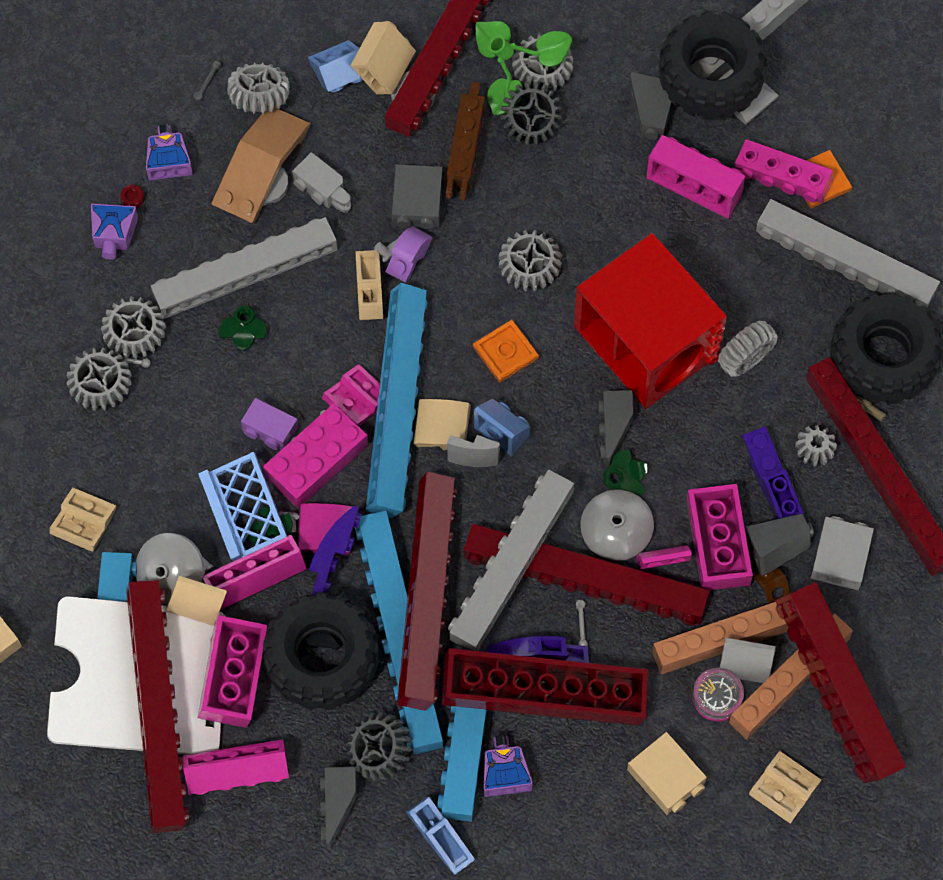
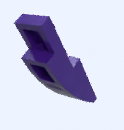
M766 426L743 434L742 438L751 458L749 460L777 519L798 514L804 515L786 469L783 470Z
M353 506L344 513L321 541L309 568V571L318 573L311 596L317 595V592L328 593L331 582L326 581L329 571L334 573L338 558L334 557V553L345 555V551H351L354 537L350 536L353 527L358 528L362 515L357 513L359 507Z
M523 637L498 642L487 646L486 649L489 653L589 663L588 646L566 644V637Z

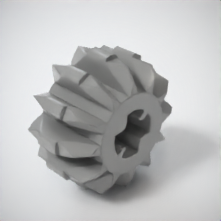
M816 425L814 430L808 426L805 428V433L800 432L798 434L799 440L796 441L795 447L799 449L797 451L798 457L805 456L804 464L810 460L813 461L812 464L815 467L818 461L825 465L827 459H833V451L836 450L837 444L833 442L835 440L834 435H827L828 427L820 431L819 425Z

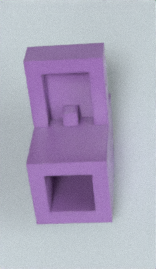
M413 226L406 229L391 251L393 255L385 272L405 283L408 282L417 261L424 258L433 237Z

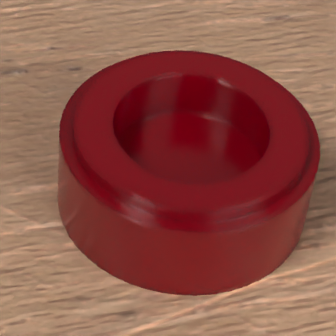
M137 185L124 187L120 194L121 202L124 206H136V208H139L144 202L143 190Z

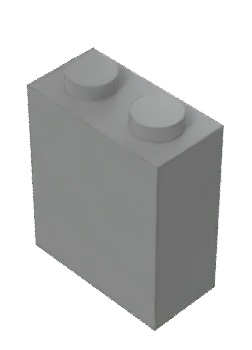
M836 516L825 517L810 579L859 590L874 528H869L868 525L860 522L854 524L845 522L844 519Z

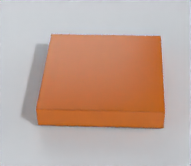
M830 150L806 160L833 170V181L823 203L852 190L850 182ZM805 200L810 209L822 204Z
M513 320L508 321L473 343V348L499 383L539 359L538 353Z

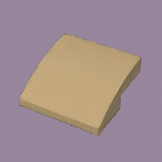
M419 399L414 445L416 447L439 446L442 450H447V442L450 435L466 440L471 405L467 402L453 400Z
M72 488L61 504V512L51 525L50 534L94 552L113 517L116 505Z
M178 576L166 611L213 626L227 591Z
M779 751L753 786L749 795L791 824L817 788L821 779Z

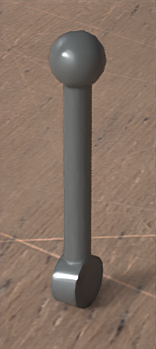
M219 61L213 62V68L199 92L194 93L195 101H202V94L216 70L221 68Z

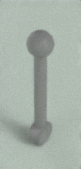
M123 357V362L140 364L145 368L151 364V361L147 358L139 360Z
M583 600L576 602V608L579 610L580 641L578 645L588 646V642L585 640L583 611L586 603Z

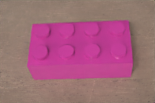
M662 135L648 160L647 179L729 219L742 197L745 175L735 168L722 165L715 158H708L702 155L695 148H688L680 144L675 138H668Z
M333 403L263 466L265 477L299 509L301 504H305L368 447L367 434Z
M737 484L688 490L686 501L701 588L718 590L750 586L753 574Z
M218 615L213 628L198 719L247 728L252 717L267 625Z

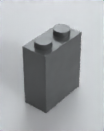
M396 164L392 225L402 228L420 226L424 229L439 227L443 178L442 167Z

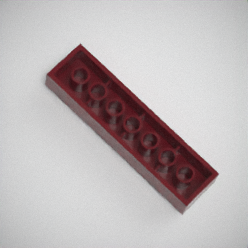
M811 583L775 600L777 604L776 611L779 617L785 620L788 627L787 634L799 649V659L807 666L810 672V681L815 688H818L822 696L820 698L821 704L826 711H829L833 719L831 721L832 726L844 741L843 749L852 758L857 777L863 780L864 783L881 780L905 768L906 765L817 583Z
M449 648L444 660L441 705L639 726L646 719L648 669Z

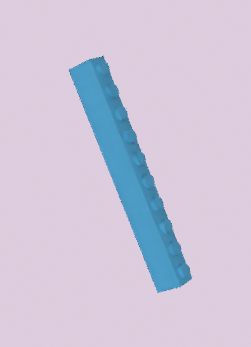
M400 283L390 292L366 502V512L377 513L387 511L388 518H393L403 512L406 505L404 493L408 484L407 466L411 459L409 448L413 439L412 421L416 414L414 402L418 394L416 383L420 373L419 356L423 349V344L421 343L422 333L425 329V321L423 319L428 303L426 300L427 290Z
M387 511L361 516L355 532L357 540H362L364 548L360 549L362 562H368L369 570L365 571L368 586L373 585L375 593L371 594L372 604L374 608H379L380 616H377L376 620L379 631L384 630L386 639L382 640L384 653L390 654L391 662L387 663L390 678L395 677L397 685L393 686V691L397 701L408 597ZM434 703L426 711L402 706L403 709L398 710L400 720L410 730L406 736L413 739L408 743V747H412L414 755L443 748V740Z

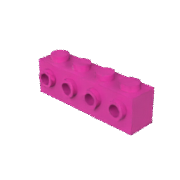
M747 139L735 162V168L745 175V179L752 178L758 180L764 186L780 188L787 194L800 195L805 200L813 203H823L833 181L832 169Z
M289 535L204 575L202 579L204 584L227 591L221 609L306 570V566L299 547L292 535Z
M283 740L183 756V769L188 795H201L214 790H230L233 787L244 785L254 786L268 781L279 782L289 778Z

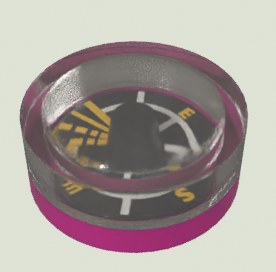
M712 668L706 670L697 678L692 694L693 704L698 713L704 718L711 721H725L730 719L731 714L741 706L744 688L739 677L732 671L725 668Z

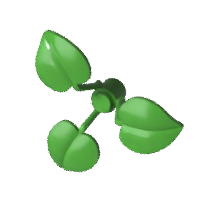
M504 22L476 23V41L479 51L487 58L497 56L498 62L507 76V80L503 78L496 80L488 90L487 99L494 115L498 116L507 113L501 111L500 107L508 106V104L503 102L504 97L512 99L508 94L509 90H513L517 94L515 86L518 84L523 89L520 81L512 80V76L504 61L510 59L516 49L534 56L539 55V61L544 66H556L565 59L572 43V37L568 33L553 31L542 35L536 42L538 51H533L517 46L515 43L510 44L511 30ZM522 97L516 100L513 107L517 106Z

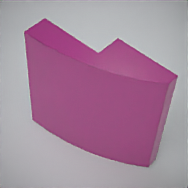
M358 364L342 375L340 382L325 391L322 399L329 406L334 403L359 427L377 412L380 383Z
M301 504L298 531V547L300 551L315 554L326 533L352 507L336 504Z
M684 545L636 554L637 566L640 565L641 569L687 562L690 561L692 554L690 548Z

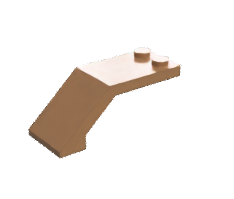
M273 108L272 112L264 111V114H261L240 140L211 205L255 224L282 163L298 143L302 145L311 123L280 109Z

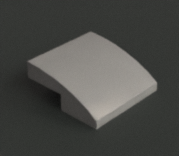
M450 435L447 442L448 461L470 467L497 466L500 462V443L479 435L476 436L474 443Z
M725 638L719 671L728 673L735 679L764 683L770 676L775 646Z

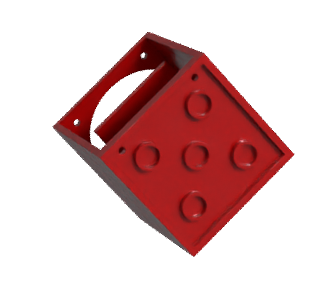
M653 233L577 286L574 328L626 388L632 390L633 396L645 409L649 408L707 364L709 366L713 365L719 358L727 316Z

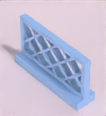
M254 452L213 471L205 470L198 473L232 561H236L287 537ZM252 461L254 469L251 475L248 476L240 473L243 464ZM226 472L233 474L228 486L220 483L219 475ZM238 476L248 479L243 492L233 488ZM253 482L259 483L262 486L259 497L248 494ZM231 492L242 495L237 507L230 506L227 502ZM246 497L257 501L252 513L241 510ZM261 503L270 506L271 510L267 519L256 515ZM239 513L250 517L245 529L236 525ZM254 519L265 522L260 535L249 531ZM270 524L278 527L280 532L279 536L272 539L264 537ZM247 535L257 537L258 540L255 546L246 550L244 542Z

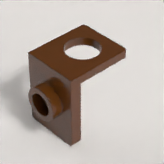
M757 567L752 569V578L763 588L768 604L774 603L775 600L791 593L785 574L778 568L762 576ZM777 587H783V594L779 598H772L773 590Z

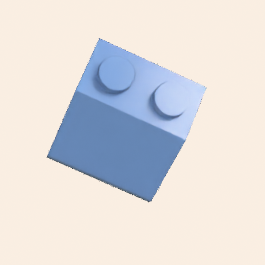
M349 40L307 57L321 86L328 92H337L343 89V85L350 82L358 83L363 80L350 66L360 48Z
M491 399L474 409V428L486 438L500 443V448L511 457L530 436L529 423L523 417H516L512 414L509 407L503 402L498 403Z

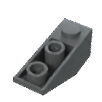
M632 390L603 391V399L598 400V413L603 414V422H599V436H604V444H600V458L605 459V467L610 466L612 458L619 449L632 423Z
M355 767L325 768V776H320V790L325 791V801L320 802L321 816H325L326 825L321 826V841H326L327 849L332 848L357 799Z

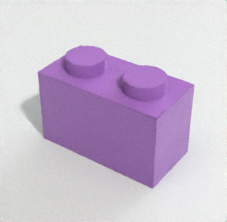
M257 398L254 399L241 420L242 430L246 436L252 439L259 438L274 450H282L288 445L299 428L297 418Z

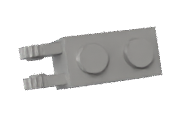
M311 152L292 171L294 185L299 190L308 192L311 198L319 205L323 204L328 209L334 206L342 213L350 211L352 207L351 197L344 190L342 176Z

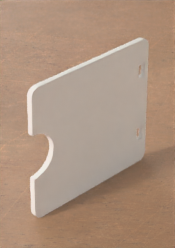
M78 597L62 598L57 607L54 645L63 647L74 654L80 665V675L76 683L70 688L50 693L48 739L55 744L143 751L127 602ZM162 606V612L167 614V627H164L165 636H169L170 641L167 660L172 661V675H169L170 684H174L175 699H172V707L177 709L178 723L174 724L175 733L180 734V748H177V753L191 755L216 751L219 749L221 723L214 722V728L206 727V720L197 718L214 625L167 612V606ZM219 611L218 615L225 616L222 612Z

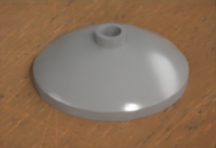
M609 490L597 495L587 504L581 517V534L585 544L595 555L605 560L626 561L636 557V554L642 553L646 549L653 535L654 521L650 508L644 500L629 491ZM618 517L622 521L620 524H614L612 520Z
M176 533L156 535L142 546L137 555V582L159 580V587L164 589L165 595L164 603H161V606L168 605L178 576L203 583L202 577L205 575V567L202 555L196 545L183 535ZM161 567L165 570L164 576L160 573Z

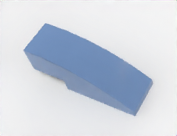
M430 797L423 798L406 811L417 829L454 875L475 860Z

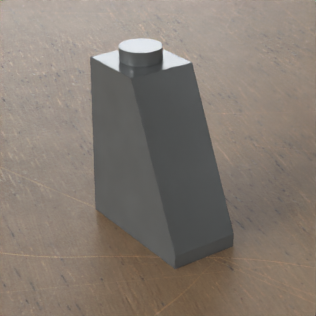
M631 72L629 88L640 135L651 140L660 139L665 134L672 102L668 99L666 91L663 90L660 78Z
M803 514L746 526L747 546L760 575L768 574L811 547L810 537H813V528L810 522H806Z

